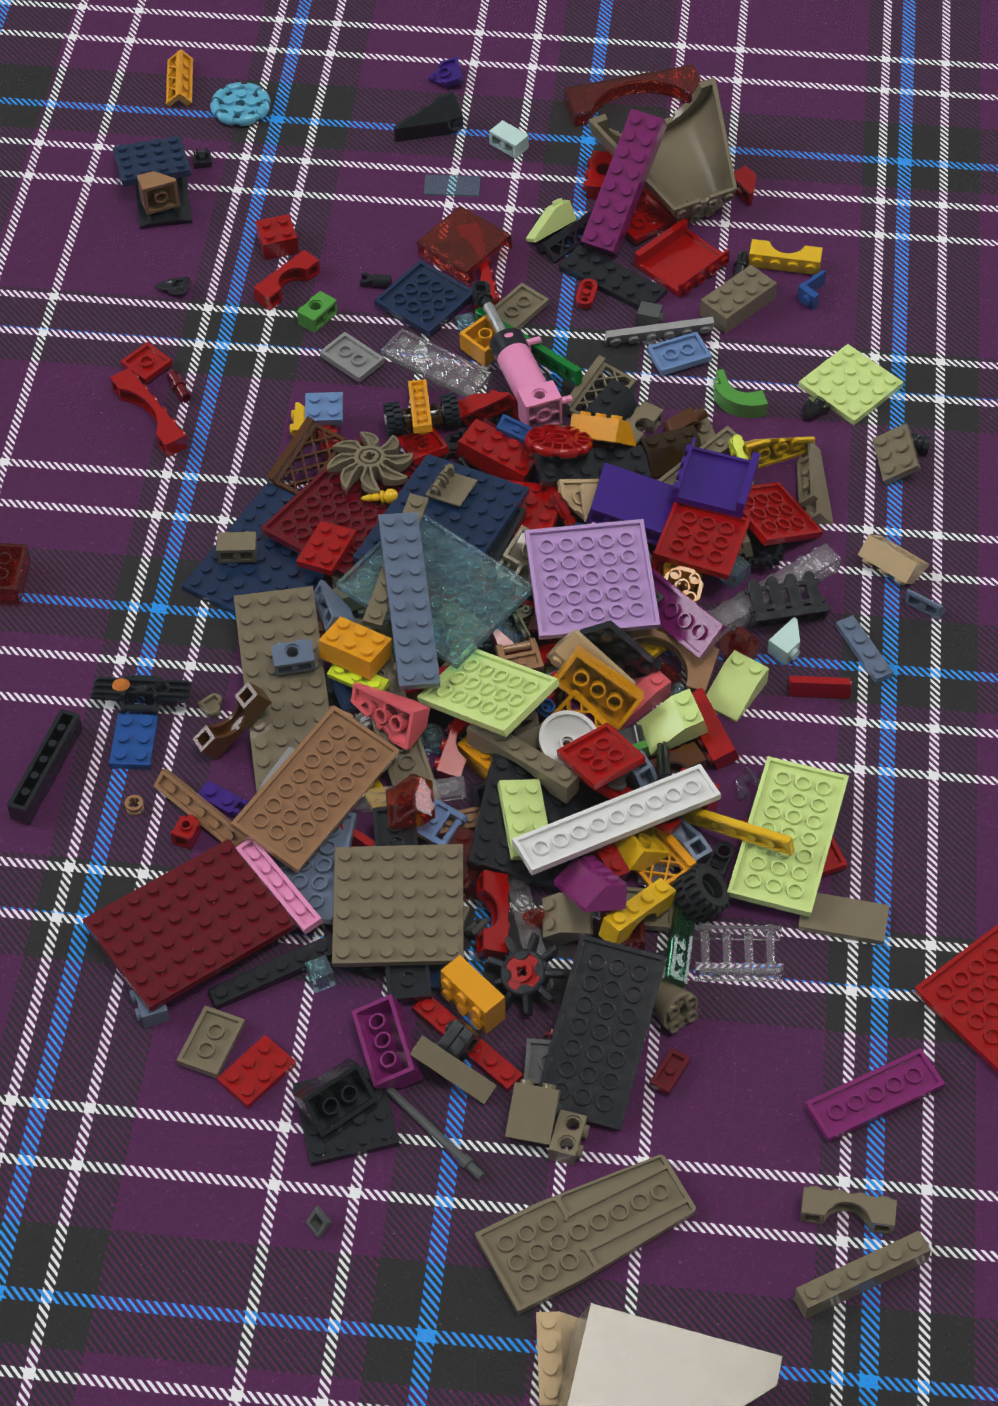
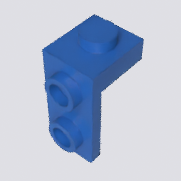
M822 270L818 274H814L812 278L801 283L798 287L797 300L812 311L818 307L819 294L815 290L825 284L826 271Z

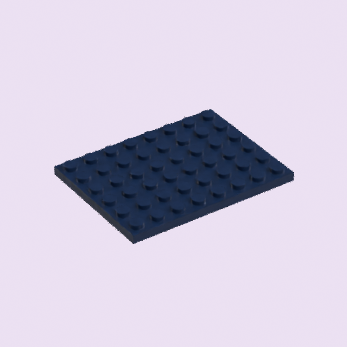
M427 454L398 493L397 499L393 500L384 514L403 513L410 493L429 498L420 524L427 586L429 589L458 598L530 491L529 487ZM449 463L454 466L455 473L477 480V483L460 507L425 496L438 474L443 470V467ZM377 522L353 555V562L381 571L383 556L379 524Z
M267 483L227 530V532H256L258 542L257 562L218 563L215 545L181 586L183 591L236 615L234 596L308 586H313V590H315L319 581H325L329 575L298 567L296 560L300 555L299 553L261 533V527L295 496L288 491Z

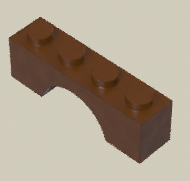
M249 681L235 695L236 707L233 713L218 724L205 725L193 738L199 750L215 760L272 703L261 688Z
M695 742L683 744L678 749L669 752L671 773H678L682 768L688 769L698 764H701L706 771L707 759ZM658 758L649 760L658 776ZM626 777V786L632 790H635V788L632 786V784Z

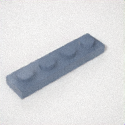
M853 615L836 622V629L875 684L893 677L894 672Z

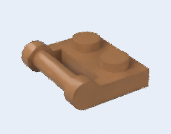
M535 638L502 646V644L495 645L498 657L536 671L544 670V664ZM526 649H530V650H531V651H526V652H521V653H516V654H511V655H506V656H505L506 653H511V652H516V651H521V650H526Z

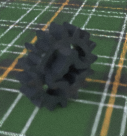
M753 536L754 540H750L753 556L746 558L744 553H742L744 563H748L749 568L755 566V570L762 568L763 571L766 570V567L773 569V565L779 566V561H783V555H785L783 543L764 546L756 536Z

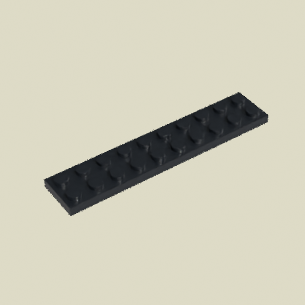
M414 804L372 808L375 846L418 845ZM429 965L385 966L387 995L392 994L398 1002L432 999Z

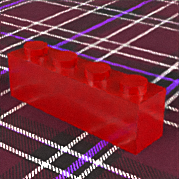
M701 687L692 692L708 730V733L701 735L697 740L702 749L707 748L708 753L705 755L711 765L715 763L719 770L740 759L703 688Z

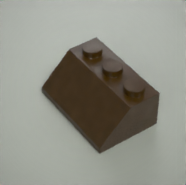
M694 425L640 438V446L644 447L652 479L661 478L682 461L683 456L687 457L685 455L686 446L691 444L693 437L696 438L694 447L699 448L702 446Z

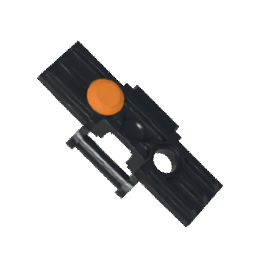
M130 675L125 676V678L98 677L95 679L91 699L121 701V714L126 712H146L158 715L160 703H188L192 681L165 680L159 676ZM159 689H166L165 692H158ZM135 697H149L150 705L134 704Z

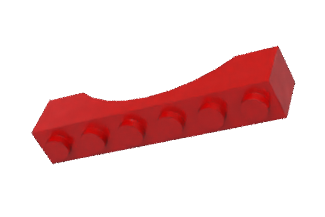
M127 368L110 377L112 390L121 401L141 407L154 418L157 423L156 436L158 446L167 457L187 448V435L185 431L178 428L175 419L170 418L166 408L159 405L157 397L150 394L149 388L146 384L143 385L137 373L134 374L130 368Z

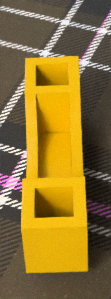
M752 239L748 266L753 265L755 268L814 275L820 271L823 248L805 245L798 252L782 253L774 249L770 241Z
M659 878L626 902V909L614 910L604 917L598 935L605 941L621 944L629 938L635 927L646 916L654 914L658 917L671 908L676 890L662 878Z

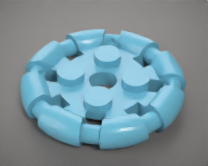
M241 82L226 85L224 89L220 88L213 95L210 109L213 116L218 118L223 124L229 126L239 125L240 127L255 124L257 120H262L268 114L271 100L268 93L260 86L253 83L241 84Z

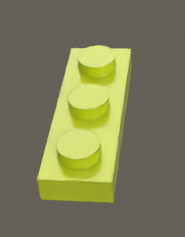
M332 664L327 672L328 678L353 688L354 682L386 691L390 685L389 679L377 674L369 680Z

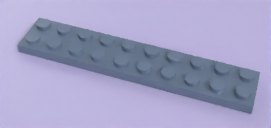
M418 512L378 515V524L399 690L440 687Z

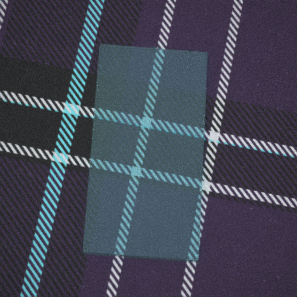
M426 174L424 195L479 196L481 177Z

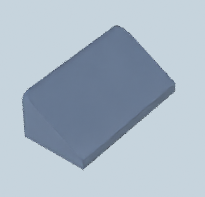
M910 589L907 590L906 604L940 620L946 611L942 605Z

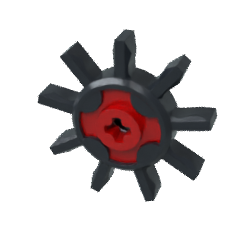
M533 932L530 935L527 949L519 950L517 943L508 936L505 940L511 954L505 961L491 956L487 959L494 967L501 968L500 978L489 982L496 989L505 987L508 991L505 995V1011L510 1008L517 997L523 999V1011L528 1016L533 1015L532 998L539 994H542L544 999L553 1004L557 1001L554 995L546 989L550 979L567 978V973L563 970H550L548 962L561 952L560 949L554 945L542 955L538 954L536 951L540 936Z

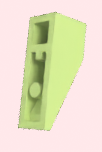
M562 198L554 200L553 204L545 209L525 238L526 242L536 243L577 220L570 200H562Z

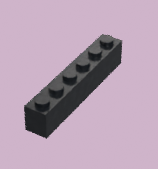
M60 709L7 804L11 819L30 825L83 729L79 714Z

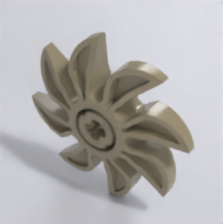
M360 432V437L365 446H361L356 440H345L332 446L333 450L340 454L329 461L327 473L342 471L340 480L341 486L345 491H348L358 479L361 481V488L369 494H380L376 479L380 480L382 485L385 486L399 485L408 480V476L400 472L410 466L413 460V453L398 454L399 440L394 435L381 447L379 445V438L370 432Z

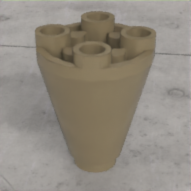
M661 979L653 1010L661 1024L671 1033H676L686 1024L692 1023L697 1019L698 999L691 992Z

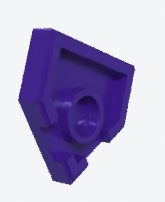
M458 57L441 61L438 69L428 77L429 81L445 87L464 83Z

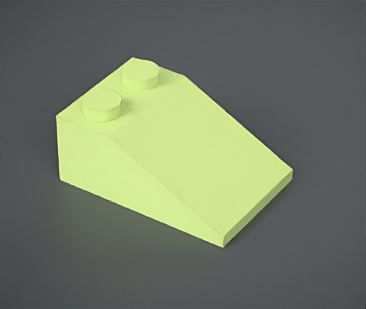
M734 650L723 664L706 694L714 711L737 723L767 684L769 668Z
M690 688L669 697L637 722V725L642 726L651 757L657 755L658 743L665 741L669 749L708 733L705 721Z

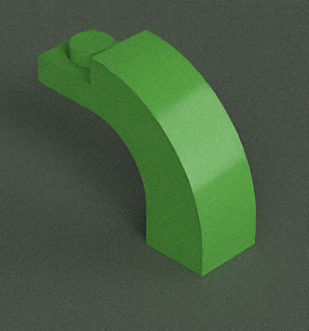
M724 369L716 370V378L713 379V398L720 408L731 415L742 418L767 416L768 403L763 390L748 393L737 391L729 384Z

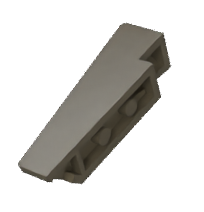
M809 442L807 444L808 452L805 457H799L797 461L799 504L803 508L806 507V513L816 524H833L821 450L812 442Z

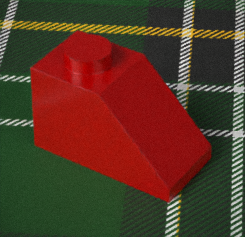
M744 166L734 171L737 186L735 194L750 207L753 204L757 175L747 166Z

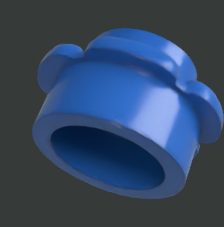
M546 698L536 707V711L541 716L547 718L555 711L556 706L551 699Z

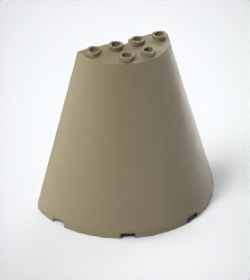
M715 78L699 82L692 94L691 103L683 104L673 113L672 117L664 119L667 123V128L644 186L677 220L685 218L690 222H695L699 218L710 217L715 214L716 210L731 201L737 190ZM605 114L589 119V129L592 136L613 156L621 134L619 131L608 128V119Z

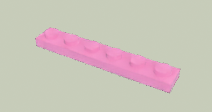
M249 839L236 847L239 854L305 935L323 923L322 918L264 849Z

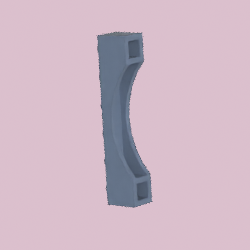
M642 749L640 752L645 756V763L631 770L627 775L635 790L657 781L655 769ZM682 815L678 816L682 820L680 827L671 834L694 858L697 864L704 863L710 858L713 851L702 834L694 829Z

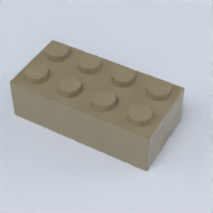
M750 265L701 299L700 316L703 318L713 317L714 326L726 334L776 298L777 283L753 265Z

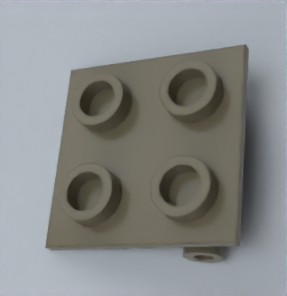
M449 463L443 467V470L438 474L425 496L460 507L477 483V480L455 473L454 466Z
M513 605L515 613L512 616L516 622V628L519 634L523 635L524 642L528 641V639L532 638L530 633L537 629L533 610L528 605L519 609Z

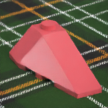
M657 671L632 678L636 682L635 685L644 691V697L619 730L625 729L670 696L671 681L663 673Z
M354 682L351 702L366 717L369 716L376 723L375 726L388 735V739L392 743L406 750L411 749L427 727L430 707L406 697Z

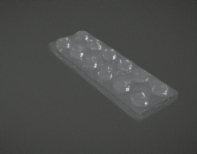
M403 328L381 349L382 356L464 397L477 394L492 378V372Z

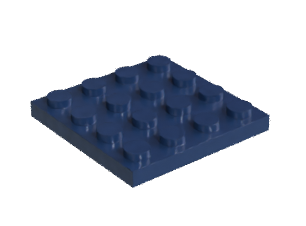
M180 136L153 139L148 142H135L129 145L121 144L113 147L123 187L138 185L137 175L152 171L173 178L192 176Z
M419 260L374 299V305L430 337L473 299L472 289Z

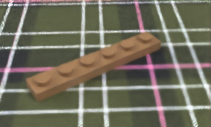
M168 769L161 770L154 787L188 815L197 817L201 826L218 840L223 842L230 839L236 847L248 840V838L231 827L232 821L175 774Z

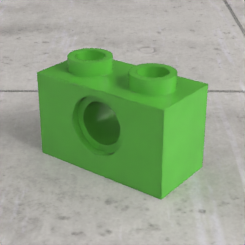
M319 291L304 306L298 309V324L316 333L338 313L337 300Z

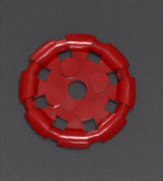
M558 424L542 425L540 428L534 427L526 433L524 439L528 449L548 458L558 456L560 459L577 458L578 455H586L593 447V440L589 434L579 431L578 428L570 430L575 427L567 425L561 427Z

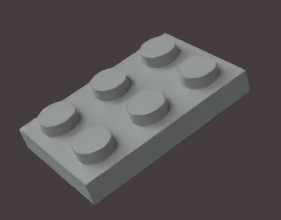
M346 332L342 333L320 351L321 358L359 383L385 363L384 357Z

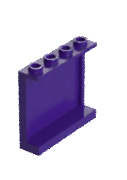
M693 437L691 444L686 446L685 455L687 457L683 456L680 466L682 469L678 470L676 477L678 482L674 481L673 484L674 502L742 518L758 468L760 453L753 452L751 460L694 447L696 438Z
M604 463L586 522L605 523L643 519L647 543L657 546L673 506L675 493H672L673 485Z

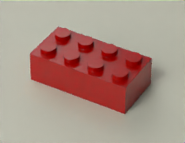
M476 418L458 441L455 457H465L467 463L490 475L505 480L528 482L536 471L533 457L534 451L528 449L525 444L520 443L518 440L504 436L502 432L495 430L496 428Z

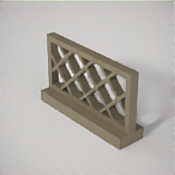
M599 355L582 377V383L571 392L570 395L573 401L563 404L562 415L568 417L572 413L580 414L576 410L578 407H585L587 409L593 401H587L585 396L594 395V398H596L597 394H600L607 386L606 382H610L612 379L629 382L628 385H625L629 390L635 384L636 379L605 363V358ZM604 370L612 373V376L604 377ZM602 383L604 388L595 389L594 384Z

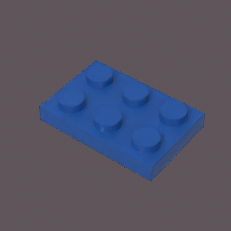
M118 713L109 760L110 768L151 770L159 723L158 715Z

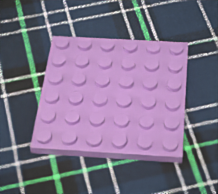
M643 519L525 530L539 640L563 638L574 629L580 632V629L610 620L624 632L660 628V618Z

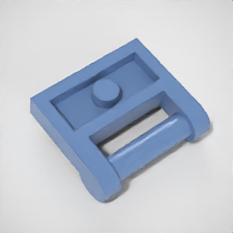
M435 799L417 825V836L432 845L449 844L461 825L467 822L468 818L458 810ZM452 817L455 821L441 840L437 836L449 818Z

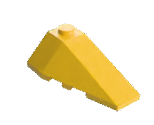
M814 436L753 439L745 441L742 448L744 453L747 454L748 460H751L753 452L760 453L757 468L759 469L805 455L808 452L807 444L812 442L815 445L816 439Z

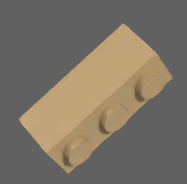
M869 534L858 553L863 558L862 561L870 566L874 564L879 567V572L887 576L889 574L894 576V581L901 585L913 584L930 565L881 535Z

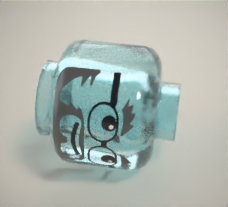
M429 723L420 735L426 753L439 754L442 752L440 751L443 739L447 740L442 726Z

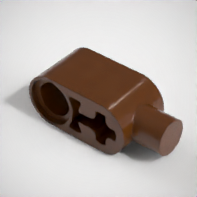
M704 407L696 411L694 408H687L666 420L664 428L667 432L694 425L696 431H698L702 426L701 421L709 415Z

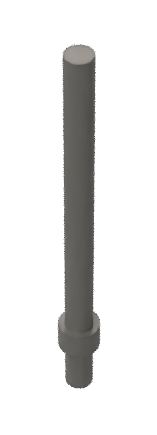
M395 1088L387 1089V1094L453 1155L464 1170L470 1171L478 1180L485 1176V1173L474 1164L473 1158L457 1148Z

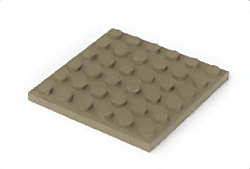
M463 844L335 847L333 967L446 965L459 955L464 958Z

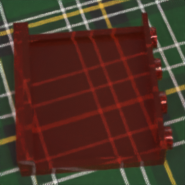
M459 206L416 242L420 256L468 285L474 281L472 272L503 246L510 249L513 248L512 237L507 231L501 230L495 224L489 223L483 217L477 216L471 210L465 209L462 206Z

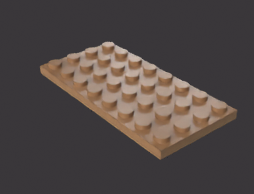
M333 705L231 822V827L296 873H299L400 754V750Z

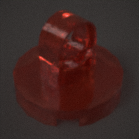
M736 627L722 636L719 643L721 657L726 661L735 650L755 660L759 653V641L745 628Z

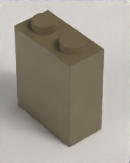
M521 1079L520 1083L515 1082L505 1137L550 1145L561 1091L556 1090L557 1085L543 1083V1087L534 1086V1081Z

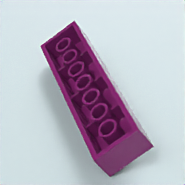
M631 109L582 236L581 242L585 247L615 257L618 256L667 128V123L663 118Z

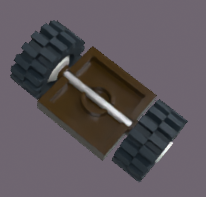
M455 392L440 394V408L437 403L430 404L432 427L438 426L440 423H444L445 428L461 424L458 399ZM398 401L383 403L384 421L388 437L404 433L403 421L406 429L413 430L411 408L400 409Z

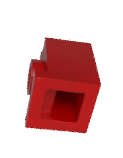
M194 815L180 816L174 830L170 833L173 845L189 850L193 849L202 831L201 823Z

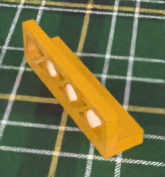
M182 49L167 60L166 105L169 107L178 100L186 106L192 103L193 58Z

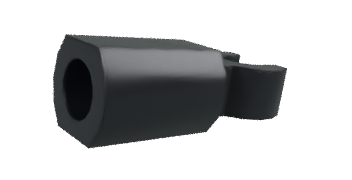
M361 273V287L388 288L392 284L391 275Z

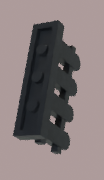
M806 571L801 581H797L794 574H787L784 578V583L780 584L776 577L770 576L765 582L766 586H760L756 579L749 580L744 593L750 597L752 605L749 608L750 614L754 613L750 620L751 628L787 624L793 617L798 622L826 618L831 611L829 603L823 604L826 600L825 596L821 597L818 584H820V579L816 578L813 572ZM799 587H805L808 599H802ZM786 589L789 602L783 601L781 590ZM763 592L768 593L770 600L768 605H765Z

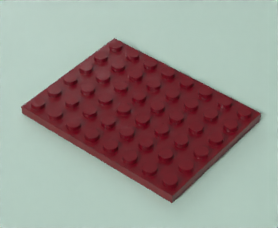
M356 439L361 446H365L361 439ZM410 465L400 473L408 476L409 480L417 468ZM326 467L261 527V533L300 554L320 521L356 530L357 536L334 572L352 582L367 567L353 562V555L377 524L378 515L384 514L390 504L386 502L381 504V500L374 502L361 500L362 496L369 493L361 488L360 479L348 491H345L341 486L340 480L342 471L327 473ZM375 480L379 489L384 492L387 489H394L399 493L406 484L404 482L395 486L382 485L380 480Z
M230 839L221 842L82 919L83 925L149 1012L298 928L296 922L239 854L236 846Z

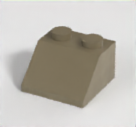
M556 893L542 898L544 939L560 946L580 939L581 934L593 935V912L585 913L564 893Z

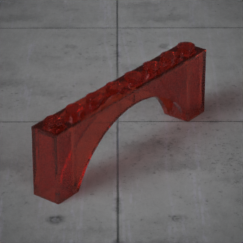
M692 64L565 87L564 102L574 126L577 127L588 125L589 119L593 118L601 107L625 95L654 93L675 98L684 104H690L692 94L701 80Z

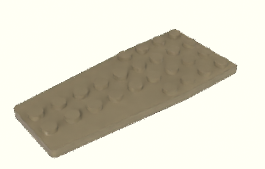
M657 1155L533 1204L476 1232L475 1238L514 1309L520 1315L580 1285L689 1219L695 1214L696 1206L664 1155Z

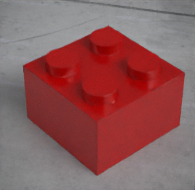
M289 214L255 221L257 238L265 260L299 253L298 237Z

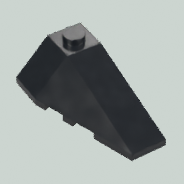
M450 91L433 99L434 102L428 107L423 106L420 108L421 111L415 116L410 115L394 126L395 142L449 135L463 129V115L455 93Z

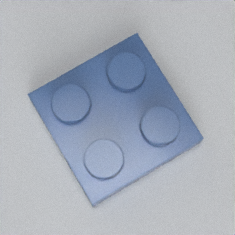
M343 392L305 393V419L309 416L319 425H343Z

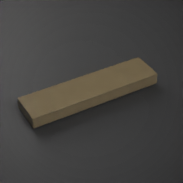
M421 1035L410 1052V1055L483 1104L486 1103L497 1086L423 1035Z

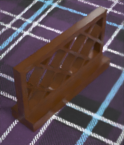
M307 416L268 473L269 483L279 486L294 495L298 494L297 486L309 483L315 478H309L307 471L318 468L320 473L327 467L329 461L339 454V452L333 450V447L329 448L328 441L337 439L341 442L347 439L317 424L314 419ZM316 430L323 432V438L313 439ZM326 442L327 449L316 451L315 444ZM313 445L314 452L303 455V449ZM328 453V460L319 463L318 456ZM316 458L317 464L306 466L305 459ZM302 460L304 467L293 470L292 465L294 462ZM305 472L307 479L296 481L294 474ZM292 475L293 483H282L284 477Z

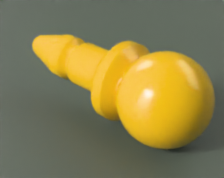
M387 489L385 492L380 490V494H367L362 496L361 500L367 502L381 500V504L385 502L391 504L393 500L397 499L398 493L394 489Z

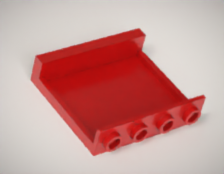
M685 218L634 253V266L679 298L688 294L697 285L702 284L708 277L713 276L719 269L725 267L730 260V249L720 252L688 230L689 221Z

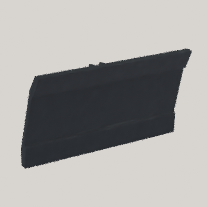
M186 177L175 178L180 206L149 215L146 214L142 205L139 186L135 185L140 229L167 223H192Z

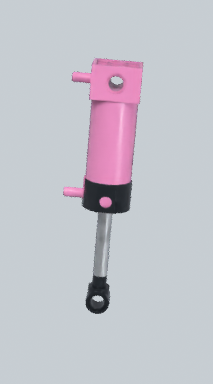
M486 281L475 282L472 285L473 303L483 307L496 333L490 340L489 348L518 402V417L520 421L532 428H540V426L548 424L561 425L562 405L572 402L573 399L571 395L561 397L554 381H546L530 346L540 344L542 342L541 337L525 339L519 329L505 328L492 303L493 298L490 293V284Z

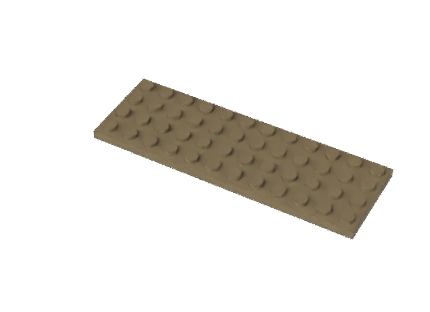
M313 586L234 596L244 685L249 681L261 688L272 702L249 726L257 792L263 780L289 746L297 748L330 710L323 659L319 658L318 640L320 635ZM299 639H311L316 670L276 676L271 645H276L279 642L289 643ZM292 654L289 657H296L297 655Z

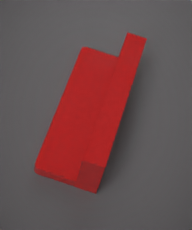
M789 676V697L850 699L852 688L850 678Z

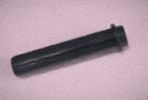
M665 741L657 744V781L671 776L669 746H667Z

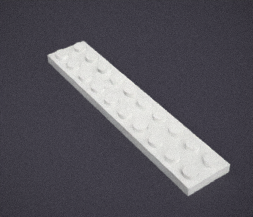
M698 764L512 839V844L530 874L534 875L720 800L721 793L702 765Z

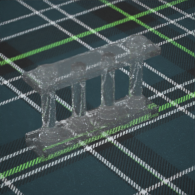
M706 923L695 925L694 940H701V962H696L695 981L782 982L784 967L783 964L776 963L775 941H780L781 926L772 924L765 926L710 925ZM710 940L723 941V963L710 962ZM731 940H744L745 963L732 962ZM753 940L766 941L767 963H754Z

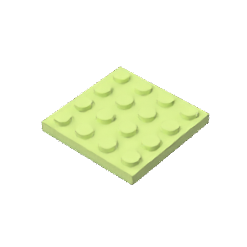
M847 344L801 379L798 387L812 397L820 396L824 398L832 411L852 425H855L901 389L903 381Z

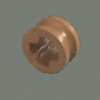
M139 795L128 796L125 800L126 812L132 816L140 815L144 811L143 799ZM135 803V805H136V804L138 803V806H137V807H134V806L131 807V804Z

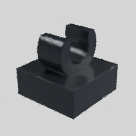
M205 148V151L199 152L196 149L193 152L195 169L212 167L211 151H208V148Z

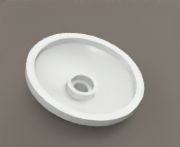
M571 710L555 712L546 718L539 730L538 742L541 752L572 770L557 756V749L563 747V743L568 744L596 729V726L588 717L579 712Z

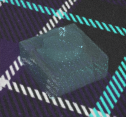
M472 312L455 316V322L460 332L476 322Z

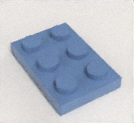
M697 331L647 346V353L661 376L712 361V355Z

